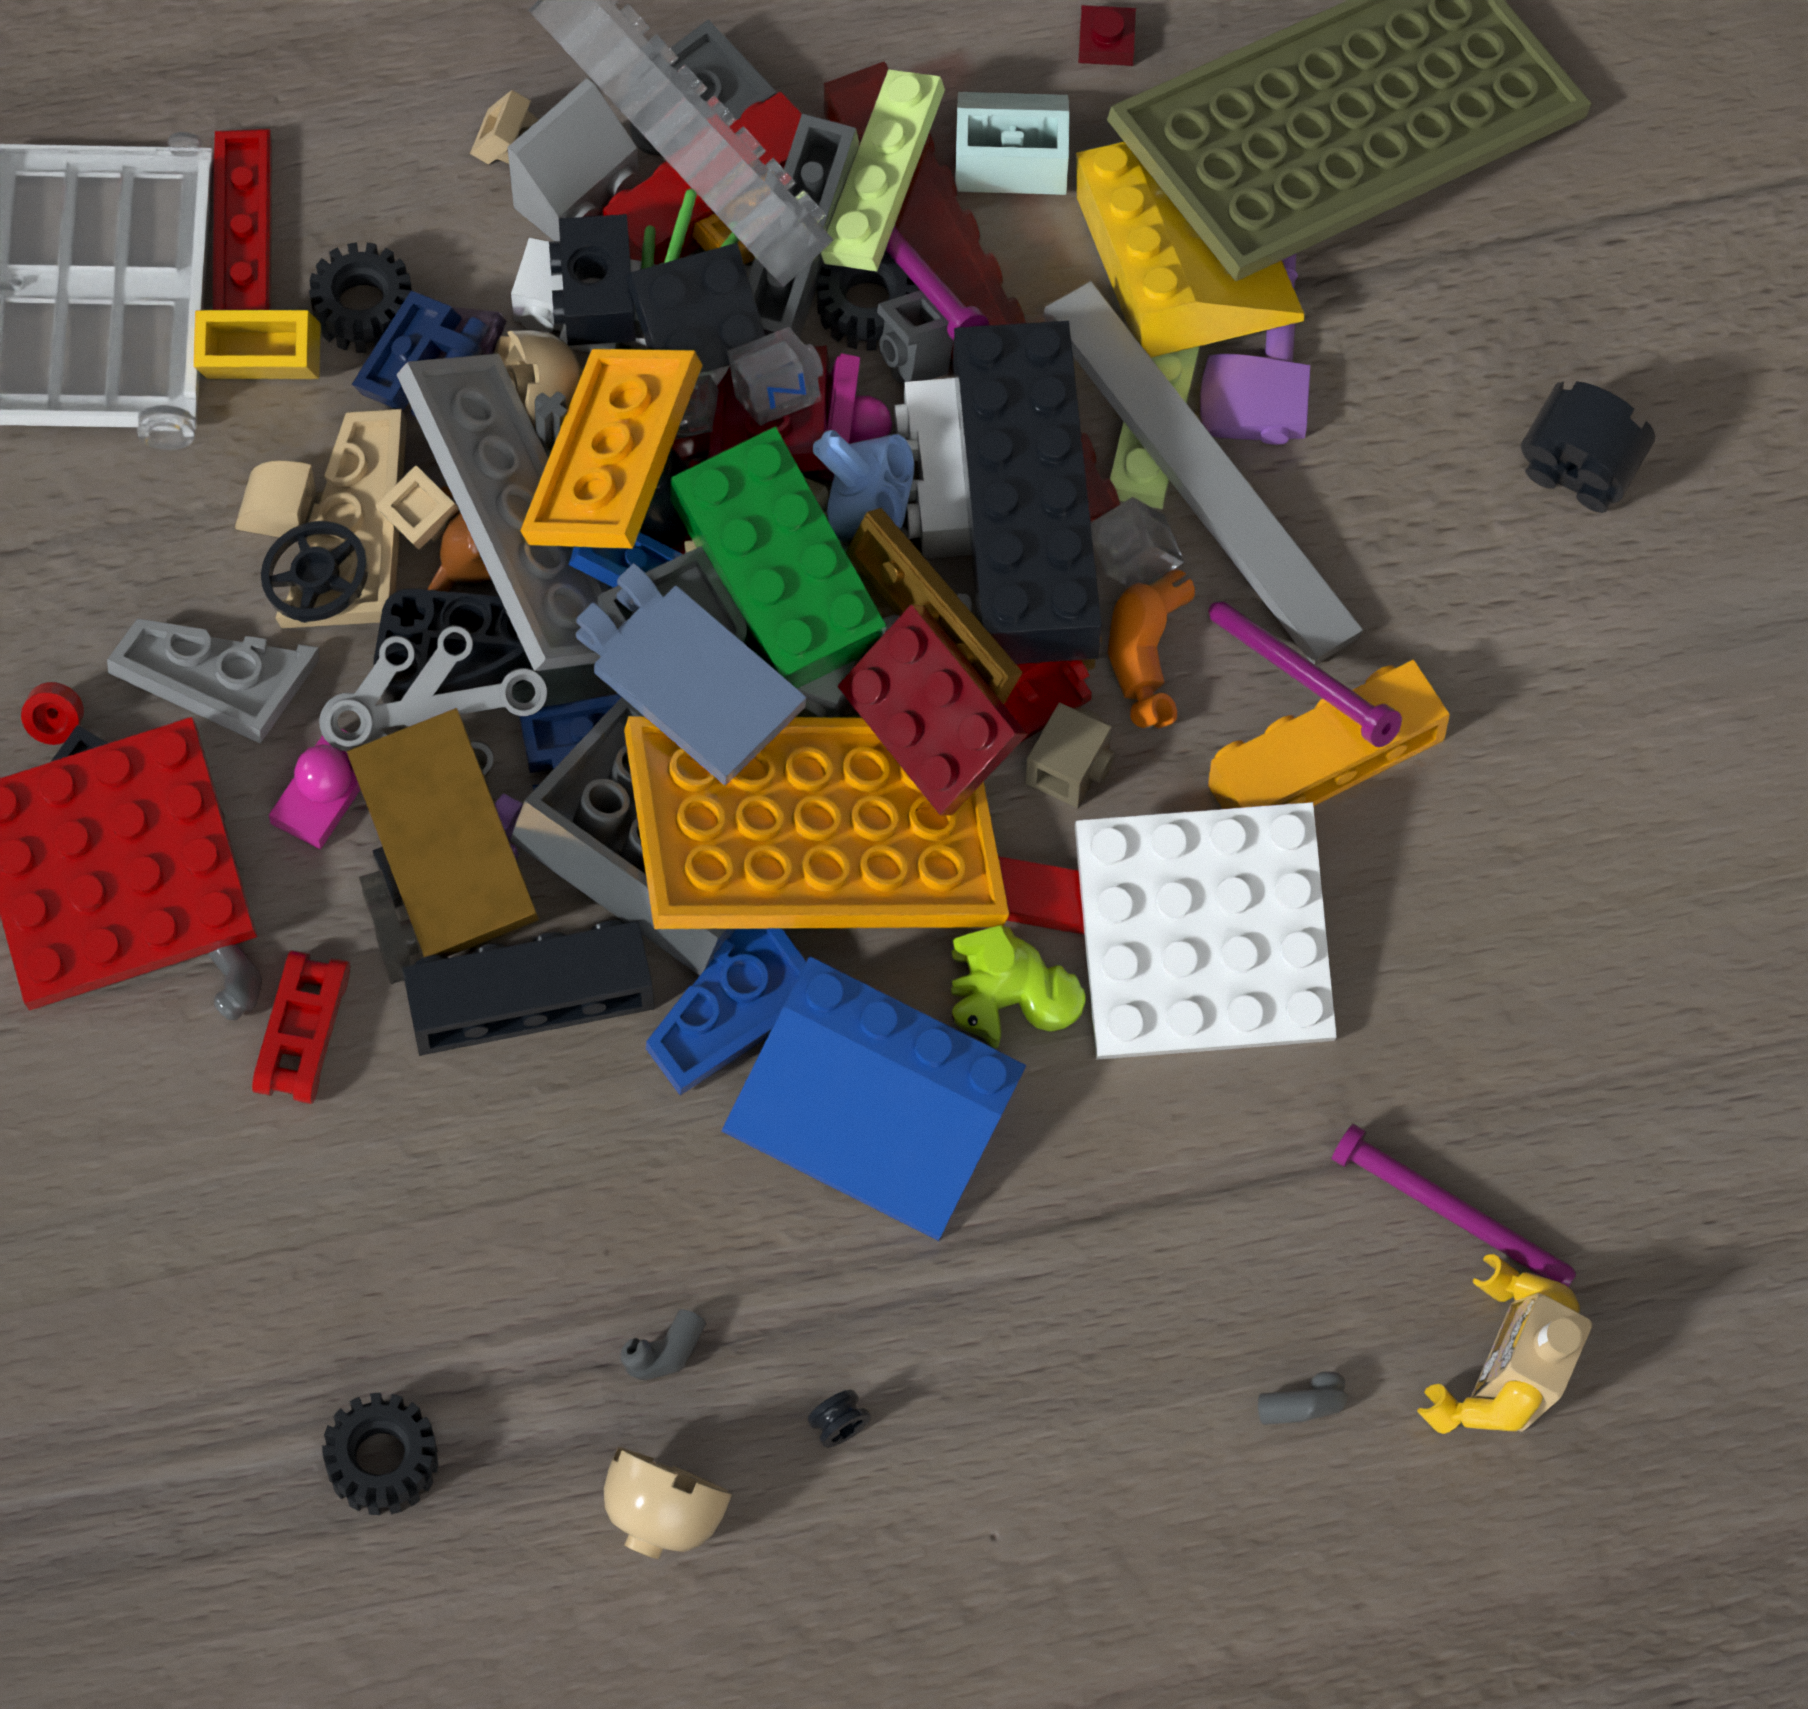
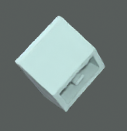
M958 92L955 192L1066 195L1069 159L1068 95Z

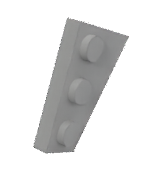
M137 618L107 659L109 674L261 744L319 662V647L298 644L295 651L267 646V639L245 636L243 642L210 637L207 629Z

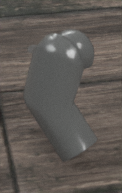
M238 944L221 947L209 953V957L226 977L224 981L225 989L215 995L214 1006L228 1020H238L245 1010L251 1012L257 1005L262 986L259 970Z
M1320 1372L1311 1380L1313 1390L1261 1393L1258 1398V1412L1261 1423L1263 1425L1301 1423L1339 1413L1348 1400V1394L1344 1392V1378L1336 1372Z

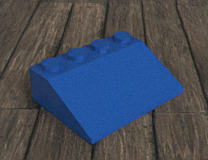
M809 956L721 1132L939 1241L1027 1065Z

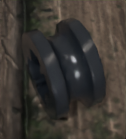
M844 1390L831 1396L818 1405L808 1416L810 1426L814 1429L820 1428L822 1430L820 1441L824 1447H834L849 1440L859 1433L871 1420V1415L867 1409L857 1408L856 1404L859 1401V1397L854 1390Z

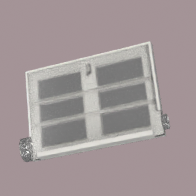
M190 132L174 133L168 138V147L0 144V425L138 427V438L144 444L162 450L181 449L194 441L195 428H197L200 372L193 367L195 310H204L213 170L212 148H201L202 141L197 135Z

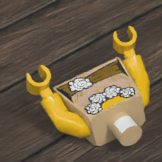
M1495 1254L1486 1255L1483 1261L1496 1269L1495 1273L1486 1281L1474 1278L1473 1283L1498 1302H1505L1513 1296L1516 1301L1511 1303L1471 1397H1467L1463 1403H1459L1442 1384H1433L1427 1387L1424 1393L1435 1405L1428 1409L1419 1408L1417 1412L1435 1431L1442 1434L1454 1430L1461 1421L1466 1428L1501 1431L1518 1430L1520 1432L1526 1430L1563 1395L1592 1328V1321L1579 1314V1303L1569 1287L1560 1282L1528 1272L1520 1275L1516 1269Z

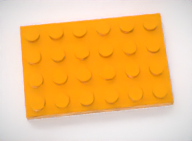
M628 716L624 733L654 929L953 928L1005 925L1009 911L984 782L952 816L939 815L863 718L795 717L724 786L646 717Z

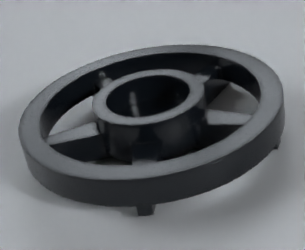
M329 521L304 523L284 533L270 547L261 569L263 591L272 606L288 618L303 623L324 620L344 611L357 598H360L369 573L368 556L359 538L347 527ZM328 534L338 536L346 541L329 552L322 547H310L305 538L312 535ZM298 541L300 552L294 557L290 571L273 575L281 555ZM355 550L357 554V570L352 583H349L339 577V565ZM297 586L303 592L300 608L288 605L279 599L273 587ZM331 589L343 593L334 601L313 608L319 595Z

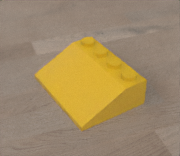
M1125 142L1076 153L1077 200L1129 330L1150 358L1304 321V311L1282 260L1235 281Z

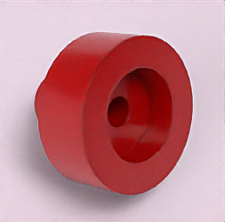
M47 682L36 686L28 695L21 711V721L27 733L35 740L48 745L64 743L77 725L80 726L84 716L83 703L78 694L70 687L57 682Z

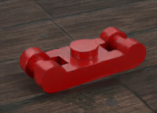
M290 950L256 1063L252 1081L253 1093L272 1096L274 1091L293 1094L294 1101L307 1104L314 1103L319 1088L320 1073L340 1002L348 986L351 968L350 961L331 958L329 963L310 960L309 953ZM305 983L322 986L319 995L303 992L301 988L304 987ZM283 1054L302 1057L298 1071L280 1067Z

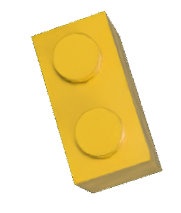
M195 310L193 367L207 379H319L321 323L308 310Z

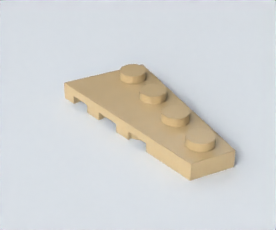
M402 409L347 412L345 414L324 475L327 483L320 503L314 504L308 521L338 523L350 529L359 538L366 550L369 561L368 578L361 592L362 595L344 611L320 621L303 623L288 618L277 611L275 618L281 628L380 623L385 601L396 592L400 531L375 505L403 478L407 419ZM328 534L312 535L307 538V543L310 547H322L329 552L346 541L338 536ZM355 550L339 565V577L349 583H352L357 570V554ZM291 586L287 599L282 601L293 607L300 608L303 592L297 586ZM331 589L318 596L313 608L326 605L343 593Z

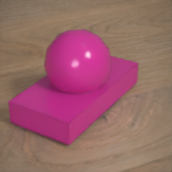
M841 353L839 357L837 356L829 374L827 431H836L848 444L890 435L892 420L890 411L885 404L870 395L855 397L860 357ZM827 466L826 470L814 471L817 479L833 482L834 473Z
M322 735L314 747L308 748L301 754L294 769V778L269 813L270 824L321 850L361 790L347 751H341L331 746Z

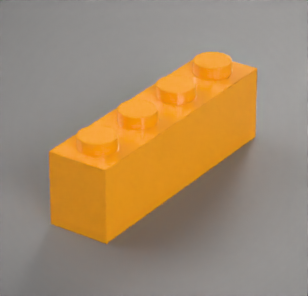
M1414 659L1397 668L1393 665H1388L1375 671L1367 678L1365 684L1352 691L1375 707L1380 704H1388L1401 714L1402 724L1400 730L1389 744L1383 747H1375L1362 737L1361 725L1324 699H1321L1314 709L1296 718L1293 715L1284 716L1273 722L1264 734L1246 743L1242 740L1234 741L1219 750L1214 759L1211 760L1208 787L1222 809L1313 802V806L1444 741L1450 714Z

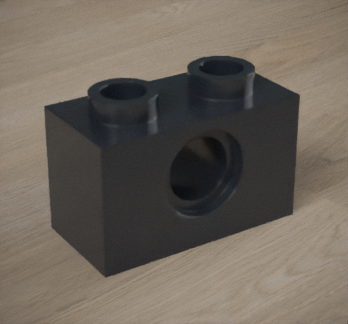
M627 214L560 218V241L549 242L551 276L562 275L563 290H552L554 325H566L568 346L636 342L633 299L626 279V275L631 272ZM587 278L601 279L596 283L582 282Z

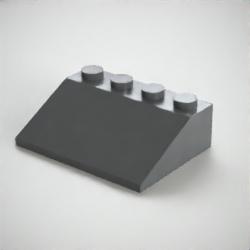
M621 697L525 799L510 841L625 923L638 921L643 936L695 973L701 975L713 960L717 950L726 939L731 937L736 929H654L624 733L628 716H645Z

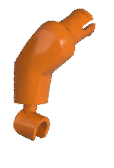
M1178 569L1169 571L1151 585L1136 583L1128 587L1119 597L1112 615L1108 656L1124 697L1138 700L1131 707L1130 718L1136 726L1141 728L1154 725L1160 729L1173 724L1177 719V708L1173 699L1165 693L1154 695L1153 692L1165 683L1157 646L1166 626L1167 615L1180 606L1191 602L1195 596V587L1190 578L1177 587L1173 586L1174 583L1186 575L1185 572Z

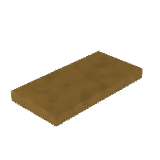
M457 708L347 751L424 957L431 955L448 957L539 920Z

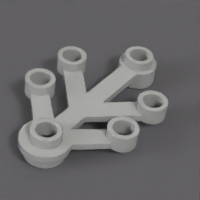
M452 625L446 627L440 633L437 641V650L401 701L376 705L396 671L407 669L415 657V649L411 641L406 637L395 635L387 638L382 643L378 661L355 693H340L332 697L324 705L319 719L320 730L324 739L331 746L341 751H349L387 736L381 728L404 724L409 727L454 708H457L461 715L506 707L515 715L529 716L543 707L547 698V687L543 677L538 672L529 668H517L509 672L504 677L502 683L434 695L456 662L465 659L472 650L473 639L469 631L462 626ZM452 632H458L466 639V649L460 654H450L444 648V639ZM394 642L404 644L408 650L407 660L399 665L390 663L385 654L386 648ZM520 680L531 682L535 688L533 698L527 702H520L512 695L513 685ZM350 710L359 715L361 725L358 730L345 732L339 727L338 717L342 712ZM470 741L473 748H479L486 753L487 763L481 768L483 775H485L492 768L493 752L484 742Z

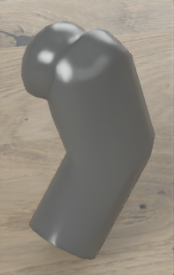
M680 1309L664 1339L648 1342L645 1339L639 1341L638 1338L629 1340L622 1347L620 1353L621 1362L626 1367L627 1373L639 1380L646 1381L679 1372L685 1367L706 1326V1322L699 1315Z

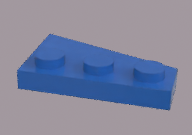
M782 928L736 929L731 937L726 939L717 950L713 960L695 983L688 987L646 1041L645 1049L680 1096L768 1038L806 964L805 959Z

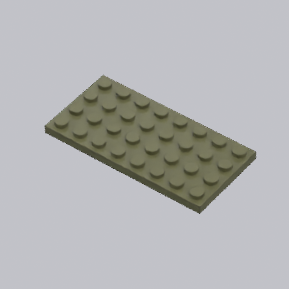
M1347 0L1112 105L1107 121L1232 278L1238 281L1586 118L1592 103L1505 0Z

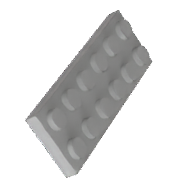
M489 354L407 362L397 373V377L533 670L541 671L595 663L601 656L576 638V632L581 628L576 622L577 617L591 603L594 602L598 606L597 596L610 590L607 584L568 565L574 547L528 545L520 531L547 464L548 457L500 355Z

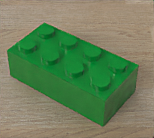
M776 427L671 477V502L697 548L702 546L747 624V640L754 653L795 688L802 687L864 657L885 634L886 624Z

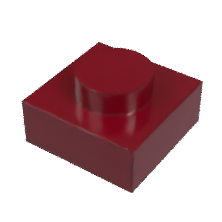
M1081 5L1078 63L1133 66L1136 8Z

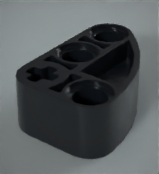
M414 588L401 589L393 593L385 601L382 609L373 665L379 659V650L382 643L391 636L400 635L411 641L415 649V657L407 669L396 671L395 675L400 672H411L414 675L405 681L397 682L391 680L381 695L383 703L401 701L437 650V641L440 633L446 627L452 625L462 627L477 626L480 629L471 634L473 646L470 654L465 659L456 662L434 695L502 683L504 677L509 672L517 668L533 670L520 640L515 639L517 633L500 596ZM414 623V626L408 627V624ZM457 632L448 634L443 642L446 651L455 655L462 653L467 646L465 637ZM394 642L386 648V658L390 663L399 665L407 660L408 650L404 644ZM520 680L516 682L512 688L516 687L517 685L523 683L526 680Z

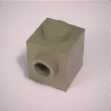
M1059 702L1027 757L1026 784L1078 808L1092 782L1095 781L1101 784L1112 767L1116 755L1115 751L1110 750L1112 726L1105 724L1103 719L1091 710L1081 707L1073 709Z

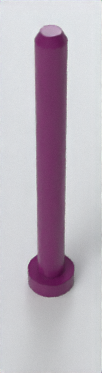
M894 226L885 250L949 322L947 332L954 341V328L989 326L987 317L980 309L974 306L965 307Z
M1217 601L1210 605L1208 613L1211 621L1361 725L1362 737L1372 745L1383 747L1396 737L1402 724V717L1394 708L1388 704H1380L1375 707L1226 602Z
M1353 1123L1340 1140L1331 1160L1343 1167H1346L1351 1160L1541 1277L1560 1282L1567 1287L1573 1282L1576 1272L1572 1266L1364 1141L1363 1139L1366 1135L1364 1129Z

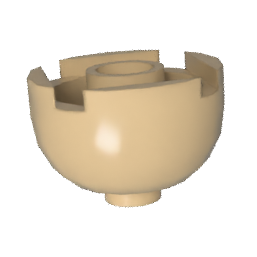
M533 330L507 331L509 336H501L499 338L494 354L500 355L535 429V398L537 395L543 392L551 398L557 391L562 393L566 397V409L568 411L584 369H581L578 358L572 349L562 339L550 333Z
M618 1446L608 1470L604 1486L605 1510L611 1522L623 1532L629 1534L624 1546L643 1555L659 1559L663 1549L686 1552L701 1546L713 1535L724 1516L732 1493L675 1466L664 1465L653 1461L654 1458Z

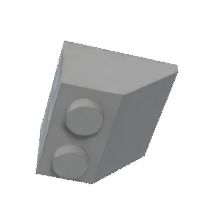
M588 78L507 147L514 209L553 241H560V218L599 216V213L603 211V208L608 205L609 201L617 193L624 189H633L639 179L636 145L596 85Z

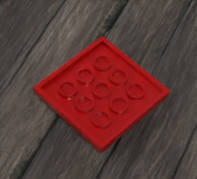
M192 717L0 778V917L22 998L29 1011L201 956L224 946L235 945L258 937L197 724Z

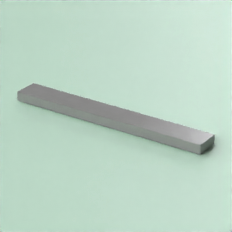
M1090 281L1046 306L1042 316L1046 322L1069 320L1073 357L1309 661L1317 665L1358 640L1363 629L1093 283Z

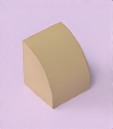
M270 461L256 466L250 473L235 529L281 537L290 529L308 523L316 496L311 464L294 461Z

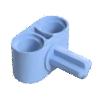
M828 430L824 432L822 438L814 442L813 453L834 473L827 515L828 522L838 540L843 543L851 542L866 512L882 508L901 529L905 518L915 465L912 450L906 439L899 434H893L848 444L836 431Z

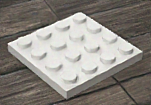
M1313 802L1077 820L1075 822L1096 1060L1327 1042L1336 1039Z

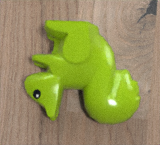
M999 925L963 935L953 940L955 949L951 951L952 958L956 962L968 963L970 974L952 981V995L966 997L959 1001L952 1009V1019L957 1026L966 1032L984 1038L990 1047L994 1049L999 1047L1001 1024L998 1010L1007 1006L1019 1004L1028 1022L1038 1029L1049 1032L1065 1029L1076 1022L1081 1016L1086 998L1084 989L1081 987L1076 975L1068 974L1061 965L1047 968L1039 952L1029 943L1014 936L1010 927Z

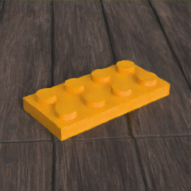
M591 350L520 530L528 545L633 549L703 366L695 350Z

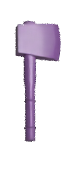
M1296 254L1282 260L1293 288H1295V280L1298 277L1296 272ZM1295 323L1266 331L1265 357L1240 354L1208 355L1200 391L1201 423L1211 436L1229 439L1261 440L1263 443L1272 445L1285 444L1288 442V439L1305 438L1310 365L1293 362Z

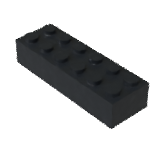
M1069 320L954 328L953 368L977 619L1015 664L1099 659L1102 625Z

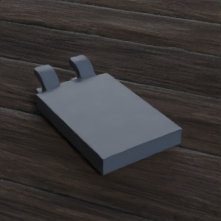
M633 563L617 579V584L622 589L617 593L616 599L635 613L617 629L610 617L593 602L577 617L576 623L581 628L576 632V638L601 656L594 665V673L726 786L806 707L807 697L679 587L675 585L663 597L653 581Z

